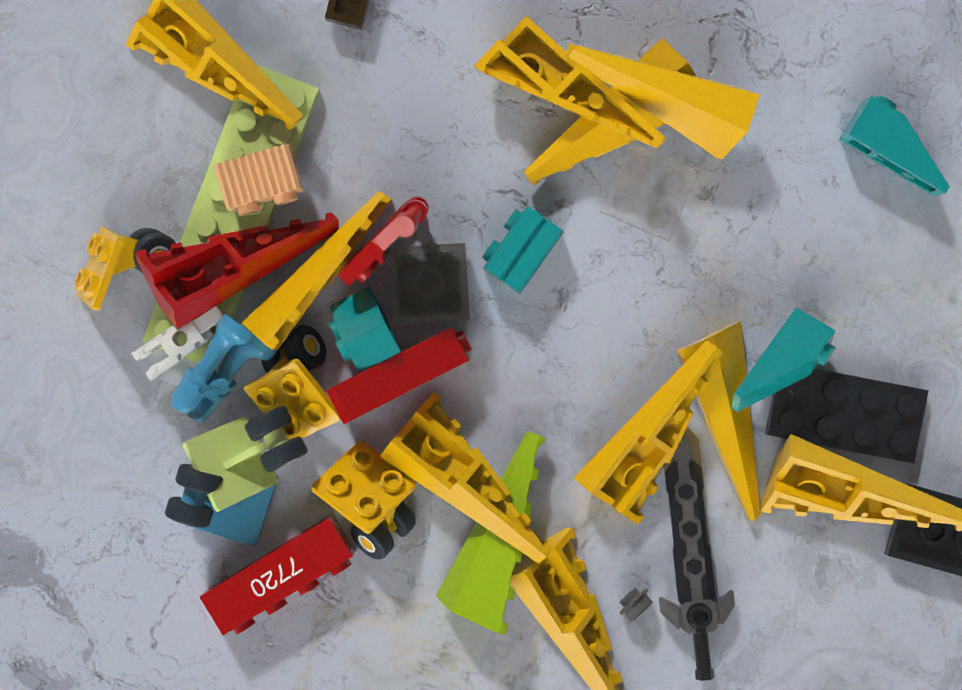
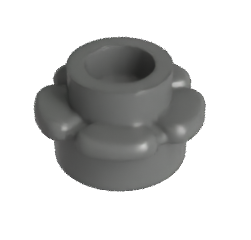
M635 587L622 598L619 603L624 608L620 611V615L625 614L632 622L651 606L653 601L647 595L648 589H644L640 593Z

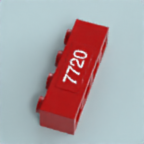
M331 514L212 586L199 598L222 635L232 630L238 635L254 625L256 622L253 617L264 610L268 615H271L288 604L285 599L287 596L296 591L302 596L320 584L317 578L329 571L332 576H335L352 565L349 559L353 557L356 550L334 514Z

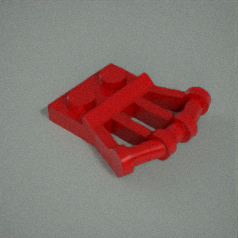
M415 196L405 202L345 263L338 277L348 286L356 279L363 283L377 269L379 263L384 265L389 255V246L399 236L405 238L413 235L418 228V223H421L426 218L429 211L427 200L423 197Z

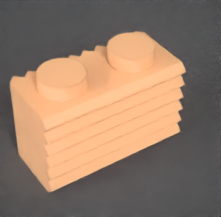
M288 143L214 165L226 208L231 212L238 211L239 216L256 213L261 210L260 204L274 200L275 205L296 201L298 199L296 193L305 191L293 149Z

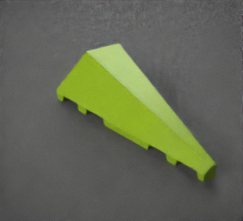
M531 431L526 432L501 477L502 482L511 492L509 496L510 501L521 515L526 513L529 518L532 504L527 502L530 482L537 481L539 470L534 468L535 457L540 444L545 443V437ZM476 522L439 588L436 597L451 612L497 634L506 635L508 624L503 622L507 600H513L515 588L510 587L512 572L516 562H521L523 553Z

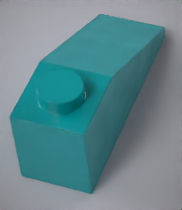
M870 96L863 100L839 140L933 197L947 193L950 188L949 184L906 116L896 110L897 105L883 96Z
M795 308L734 393L731 408L739 412L811 375L818 363L825 366L836 349L831 344L836 330L802 310Z

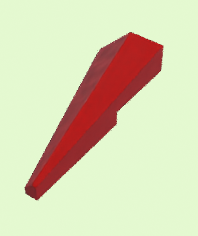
M331 212L326 213L325 219L301 223L300 219L290 220L287 227L268 230L265 225L210 236L207 243L184 247L179 242L171 244L170 250L148 254L147 250L144 249L135 252V255L159 307L175 328L179 329L339 230V219Z

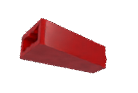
M450 327L326 391L344 425L469 361L466 353L472 351V348L463 330L455 333L453 327Z

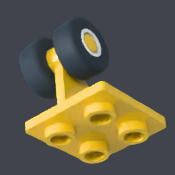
M101 226L98 233H93L89 240L87 254L90 257L86 268H81L77 274L74 288L77 290L76 296L91 309L99 311L113 275L133 267L143 273L136 259L135 252L144 249L147 250L148 254L170 250V245L176 243V241L153 228L139 229L132 233L130 237H127Z
M301 325L293 329L272 359L268 361L261 360L266 374L249 382L244 387L245 392L263 414L279 406L287 407L292 417V422L284 427L289 439L295 437L304 438L340 420L331 399L309 372L324 363L326 359V346L321 335L314 328L307 325Z
M358 441L313 483L312 492L352 522L354 525L351 528V535L356 545L369 557L380 560L385 558L394 548L392 537L394 532L400 537H405L415 526L414 514L403 500L415 489L416 481L380 457L381 454L365 442Z

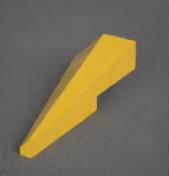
M378 191L241 324L272 350H278L321 290L328 289L392 199Z
M433 392L408 423L391 440L380 457L537 563H540L552 549L548 543L545 545L541 543L530 528L531 519L526 513L521 515L509 499L511 492L477 447L474 449L470 447L459 432L461 429L459 422L456 418L450 420L440 406L442 399Z
M572 527L565 528L541 542L543 545L548 543L552 549L540 563H537L524 553L522 554L521 562H516L513 569L510 586L515 588L517 595L591 690H620L618 684L623 680L620 671H615L612 667L608 654L612 646L595 594H589L582 574L587 568L584 559L577 558L571 540L576 537L575 531Z

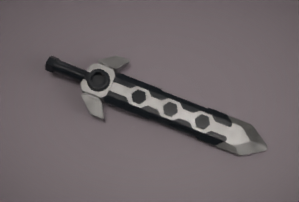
M687 426L671 462L664 463L674 546L672 550L677 598L680 604L678 607L677 604L659 597L660 613L677 629L681 627L686 633L693 634L696 661L695 678L699 681L714 679V670L711 668L708 632H714L718 628L719 623L721 625L725 623L735 607L734 591L729 590L716 599V603L714 602L716 597L711 550L708 544L699 439Z

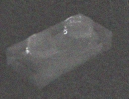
M165 381L158 382L147 417L199 435L226 424L232 407L231 404L221 401L213 413L204 422L199 423L191 419L187 413H181L171 405V397L177 385Z

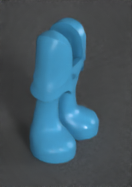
M225 313L217 323L216 332L200 362L195 368L189 366L186 373H184L183 378L172 394L171 405L177 411L187 413L196 422H204L237 385L233 379L245 362L251 358L268 361L273 358L277 350H272L244 325ZM223 359V361H222V363L220 364V366L218 367V369L215 370L216 367L218 366V364L220 363V361Z

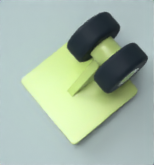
M286 406L274 408L251 421H248L245 416L240 417L183 443V448L194 469L223 478L220 486L215 491L207 494L216 512L277 484L278 479L274 471L308 453L301 437L289 439L284 427L292 422V417ZM262 438H263V439H264V441H263V442H261V443H259V441H258V440H260V439H262Z

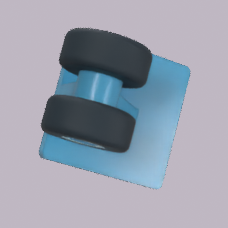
M181 464L175 481L185 488L182 497L169 498L165 509L166 517L199 530L255 546L258 543L276 484L226 509L216 512L207 494L215 491L222 483L223 478L218 475L198 471L193 468L192 464Z

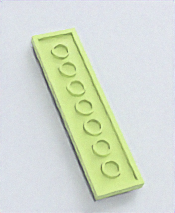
M257 65L303 114V118L290 131L285 128V122L269 114L261 116L253 112L254 106L240 99L233 101L180 240L184 247L207 243L210 236L265 225L268 229L277 206L274 200L260 204V211L245 216H239L238 211L231 212L227 210L214 165L286 143L292 147L294 156H296L319 96V88ZM245 288L217 305L224 314L227 313L234 318ZM156 303L142 342L147 343L161 332L173 326L158 303ZM216 327L211 330L214 334L216 332ZM184 332L180 333L177 337L178 344L183 346L187 343V335ZM210 341L185 358L199 363Z

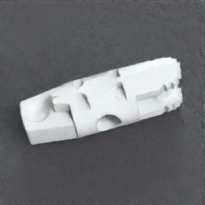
M214 306L179 329H176L174 325L131 354L138 361L145 359L154 350L162 346L168 357L151 366L145 373L150 381H152L190 353L211 341L214 336L211 330L217 326L224 313L219 306ZM184 332L188 340L185 345L180 346L177 342V337L180 333Z

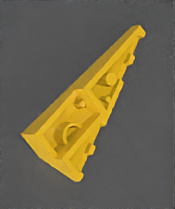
M153 0L146 15L136 21L125 44L128 48L134 51L142 49L154 55V61L161 65L172 64L185 71L186 78L231 101L240 99L254 106L253 112L261 116L269 114L285 122V128L290 131L303 118V114L197 0Z
M527 16L522 19L503 41L498 39L474 65L478 71L656 149L666 141V137L603 80L567 57V52Z
M663 38L638 60L696 76L689 62ZM610 87L655 128L666 124L615 88ZM581 116L524 171V177L532 185H536L547 176L559 171L565 172L573 168V165L590 157L595 159L636 139Z
M569 43L566 53L567 57L592 72V74L611 85L621 94L716 158L723 159L749 131L760 94Z
M738 321L707 335L705 338L675 350V353L682 366L706 340L723 352L721 358L715 357L711 362L705 375L708 385L705 391L698 390L695 398L704 415L703 420L748 520L753 521L761 516L751 411L750 406L739 412L731 408L734 393L747 376L741 322Z
M706 340L583 467L574 479L591 494L611 505L620 514L639 525L644 518L640 510L648 494L655 495L658 489L655 479L664 463L671 462L694 414L690 406L698 390L705 391L708 385V380L705 378L707 370L714 358H721L723 352Z
M790 434L775 457L760 507V511L764 513H772L773 508L791 509L795 511L796 516L806 517L808 511L831 513L833 519L890 525H893L894 519L916 521L917 527L929 528L930 522L953 524L956 531H962V509Z

